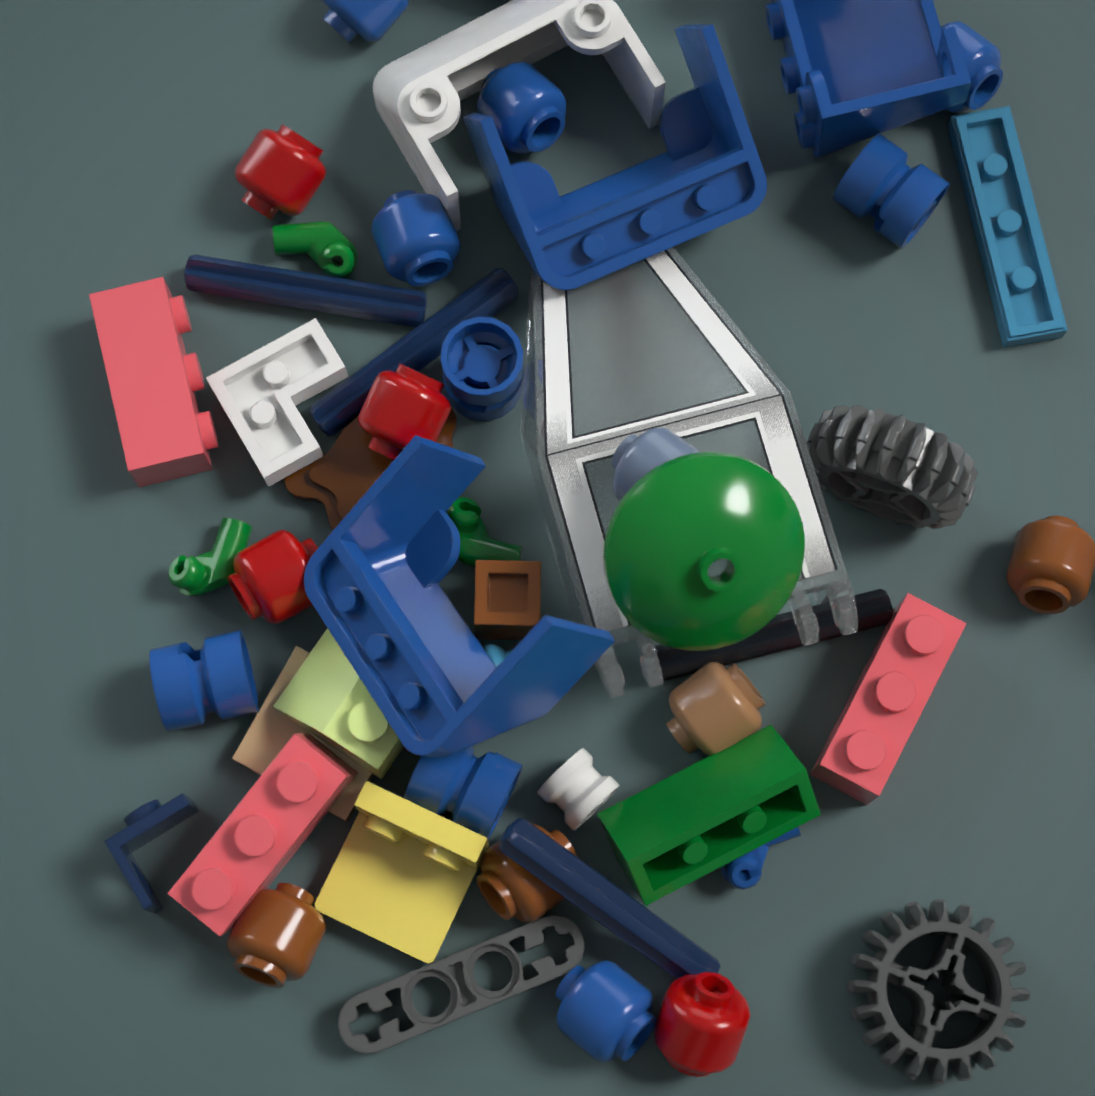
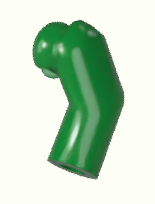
M320 221L273 225V243L276 256L306 253L327 274L334 277L346 276L355 269L358 262V254L354 244L330 222Z
M461 497L447 510L446 513L459 531L461 545L458 560L460 562L476 567V560L520 561L523 546L491 539L480 517L482 510L476 501Z
M222 518L211 551L195 557L180 555L171 563L168 575L172 585L178 587L179 591L184 595L203 596L229 584L227 576L235 573L233 566L234 557L238 552L247 547L253 529L252 526L233 518Z

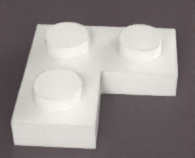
M315 318L206 377L269 487L323 457L320 446L296 408V405L349 376L345 365Z

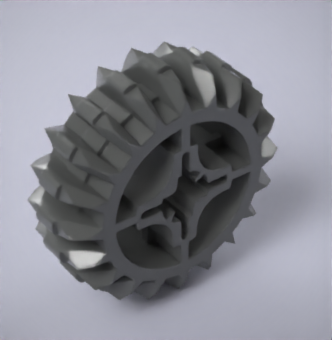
M842 405L823 411L818 423L814 424L804 447L806 453L803 459L808 475L812 481L817 482L823 491L833 493L837 496L838 501L847 502L857 509L864 510L877 517L892 520L898 525L906 523L917 529L925 526L939 529L955 525L957 520L961 518L966 506H969L976 489L974 482L978 472L974 468L975 461L968 454H965V450L960 444L949 442L945 433L934 432L926 428L925 423H915L906 419L903 414L899 416L886 413L881 408L869 410L861 405H855L851 408Z
M936 899L931 901L927 920L918 902L908 903L904 906L907 926L903 924L898 916L889 912L881 917L882 926L889 936L888 939L873 930L866 931L862 936L866 946L876 953L874 958L865 954L852 955L850 964L856 969L868 972L867 981H848L846 983V991L852 994L866 993L868 1005L856 1006L850 1009V1017L852 1020H861L872 1016L875 1026L869 1028L861 1035L862 1042L865 1045H872L878 1043L884 1037L889 1041L879 1057V1061L884 1065H892L905 1053L906 1057L903 1064V1075L905 1077L916 1079L921 1073L925 1061H927L928 1077L933 1084H943L945 1082L948 1062L958 1081L971 1080L972 1067L969 1057H972L974 1062L983 1070L993 1069L996 1066V1062L987 1045L990 1043L998 1050L1011 1052L1015 1043L1010 1036L1001 1030L1003 1025L1013 1028L1025 1027L1027 1019L1022 1014L1011 1011L1010 1005L1011 1001H1028L1031 994L1025 988L1011 989L1010 976L1025 973L1026 966L1024 962H1013L1005 965L1001 956L1011 951L1015 943L1011 937L1001 938L992 944L987 940L996 925L995 920L991 917L983 918L973 929L969 928L972 919L971 906L967 904L959 905L954 911L951 921H949L948 907L945 900ZM923 935L944 937L940 951L933 953L930 963L923 970L892 963L899 951L911 940ZM963 947L974 956L982 969L987 986V998H984L985 994L972 989L965 981L963 965L966 956L962 954ZM942 971V987L951 992V996L961 1000L937 1002L938 1010L934 1011L935 1007L932 1006L933 994L924 990L923 985L915 982L939 979L938 972ZM887 983L892 984V988L906 994L912 1003L913 1015L910 1023L914 1027L912 1036H909L900 1027L891 1012L887 998ZM954 1012L981 1018L977 1028L958 1044L942 1049L931 1047L935 1032L942 1031L945 1021Z

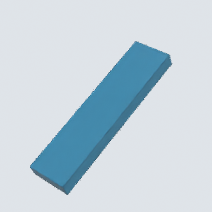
M1010 106L953 115L950 117L947 127L1002 346L1007 348L1062 338L1068 329Z

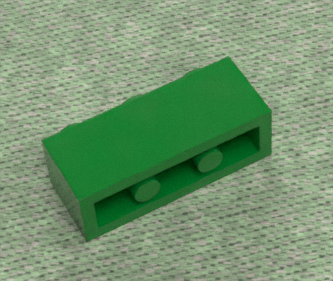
M769 725L743 738L734 745L712 754L597 813L615 858L640 899L647 906L820 816L821 813L806 768L775 728Z

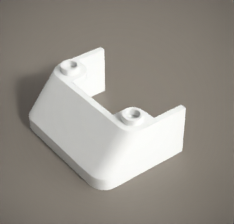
M512 0L385 65L377 73L373 82L376 109L426 193L440 199L456 231L461 229L458 190L430 143L447 135L455 128L461 113L460 101L481 91L483 81L493 70L517 62L533 64L568 45L582 54H603L649 130L659 125L666 81L615 1Z

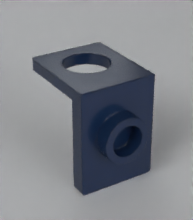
M183 793L164 805H161L160 801L156 799L135 809L124 818L127 827L104 841L143 909L154 914L164 908L132 853L199 812L193 800Z

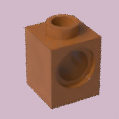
M476 560L475 637L487 640H523L540 621L541 561Z

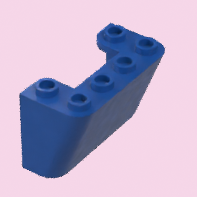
M771 0V4L765 5L770 36L773 41L782 39L787 56L780 59V71L787 95L797 94L800 112L794 114V121L799 144L802 149L811 147L816 158L965 102L968 98L971 79L956 28L952 26L941 30L933 0Z

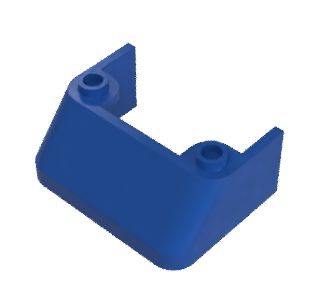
M713 24L683 25L674 29L694 88L671 98L661 112L660 132L667 152L563 196H559L553 178L542 166L527 161L509 163L492 116L471 113L462 117L497 208L535 274L544 283L561 290L580 287L742 218L755 211L762 203L767 190L766 175Z
M415 435L313 553L305 569L304 587L312 605L403 746L416 755L442 758L546 715L615 642V639L609 631L545 615L498 667L495 666L439 585V582L455 565L461 545L459 531L446 511L486 465L480 457Z

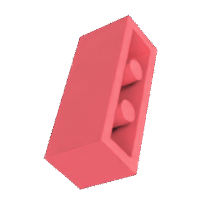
M163 277L89 294L128 472L139 488L213 470L208 450L219 447L210 411L200 413L195 391L205 389V383L196 352L190 354L185 352L182 334L191 332L192 328L183 295L172 297Z
M907 593L894 609L891 620L885 626L809 775L865 805L878 798L967 623Z
M309 732L295 733L168 894L218 936L231 931L245 908L261 889H267L354 780L358 772Z

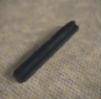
M877 589L778 614L755 634L726 647L705 651H690L668 647L663 644L651 646L645 651V663L651 680L659 683L694 674L709 662H718L726 666L887 625L893 616V607L887 592L883 589Z

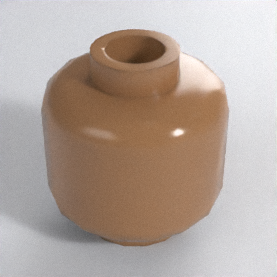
M709 662L672 690L669 696V706L675 717L667 722L666 725L677 742L688 754L699 748L706 755L710 756L757 732L762 725L759 709L766 705V702L750 679L735 663L726 668L718 662Z

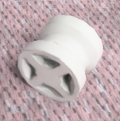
M582 748L569 758L541 786L537 794L546 803H556L564 811V822L575 831L616 792L620 785L611 776H601L593 767V757Z

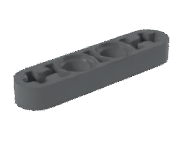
M557 915L543 917L368 989L349 999L341 1009L338 1020L340 1035L346 1045L353 1050L369 1054L383 1051L567 974L578 965L583 957L585 947L583 934L578 926L566 917ZM554 927L558 936L566 934L571 936L573 945L565 950L567 960L565 963L555 965L554 960L550 956L543 957L531 962L532 967L538 972V976L529 980L523 979L521 959L510 946L511 941L523 937L525 940V951L540 946L544 942L542 931L546 928ZM498 952L506 956L511 962L513 969L512 979L501 990L493 992L484 990L477 984L474 978L475 963L485 953ZM424 978H440L450 989V1004L446 1011L439 1016H423L417 1012L413 1005V990L418 982ZM400 988L402 1008L408 1018L414 1023V1027L401 1032L400 1019L396 1018L379 1027L381 1039L371 1043L366 1034L354 1035L351 1023L356 1022L360 1018L358 1007L368 1003L373 1012H380L395 1006L387 997V993Z

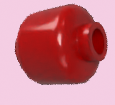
M283 124L277 132L272 129L260 130L234 172L237 182L247 189L241 201L271 220L274 219L278 211L288 216L301 215L326 177V168L319 160L324 151Z
M400 363L396 372L390 370L380 372L376 376L358 415V423L361 429L373 436L368 448L394 460L415 435L436 442L451 410L450 401L441 393L445 384Z
M279 530L235 555L233 560L235 573L227 576L228 581L239 603L252 621L261 617L269 624H280L312 606L304 587V574L307 563L318 549L311 538L300 543L291 532Z
M714 972L684 975L670 984L664 996L654 1027L655 1043L668 1063L683 1074L702 1077L722 1072L732 1066L739 1053L750 1021L749 1004L741 992L723 975Z

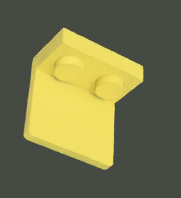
M365 781L354 804L359 814L315 901L314 907L322 914L426 964H431L434 962L480 866L482 855L489 847L488 838Z

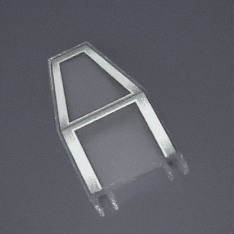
M671 247L570 290L557 289L544 283L530 266L520 435L572 620L575 623L609 631L615 639V642L591 666H596L610 698L624 695L623 687L625 685L621 666L617 663L612 646L635 640L640 656L641 672L643 678L647 680L649 687L663 684V675L654 641L638 631L625 618L616 605L606 582L603 563L606 532L610 520L620 503V500L613 492L612 480L615 469L611 465L613 455L618 446L628 436L635 434L639 437L651 428H667L701 452H722L744 457L765 468L787 489L799 510L805 534V553L801 574L794 591L788 599L802 643H804V646L818 643L819 640L818 621L813 613L810 600L806 595L809 593H813L817 604L830 601L835 624L840 629L842 635L857 632L858 615L853 587L848 578L791 392L677 250ZM727 559L714 561L708 569V576L721 574L727 566Z

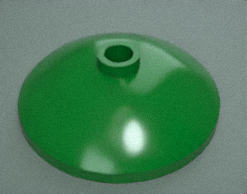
M722 452L691 453L669 460L652 469L638 480L620 501L610 520L604 542L603 563L606 582L616 605L625 618L648 638L665 646L681 650L705 651L718 649L740 642L755 634L767 625L784 607L794 591L801 574L805 553V534L802 519L793 498L779 480L765 468L751 460L734 454ZM727 559V566L721 574L708 576V569L714 561Z

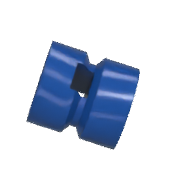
M877 134L849 167L838 184L832 199L859 219L868 215L875 218L874 230L900 249H903L936 209L947 192L950 183L924 164L911 168L907 165L908 153L882 134Z
M479 316L464 320L449 331L442 343L440 361L443 384H445L444 390L450 404L459 414L471 420L488 422L505 416L515 408L522 395L523 349L519 337L509 325L495 318Z
M241 630L205 637L201 649L194 650L187 642L150 650L149 663L152 684L160 717L166 731L172 732L204 725L207 714L215 712L222 720L258 713L259 704L253 668L247 644Z
M473 746L442 758L421 755L409 781L404 799L440 816L450 811L452 812L454 823L489 840L516 786L523 764L491 751L478 758L474 756Z

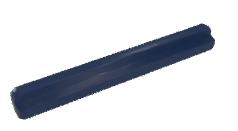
M196 254L188 258L184 271V283H186V287L190 291L417 327L423 323L427 312V296L423 291Z
M502 268L494 269L312 404L309 412L318 428L327 436L334 435L359 415L372 384L380 372L387 370L396 372L399 363L413 370L420 371L441 355L442 343L446 336L460 322L478 316L491 318L514 301L518 296V287L513 278Z
M518 818L503 832L498 847L504 855L674 978L678 979L684 975L700 974L702 972L718 973L720 969L718 959L526 819Z

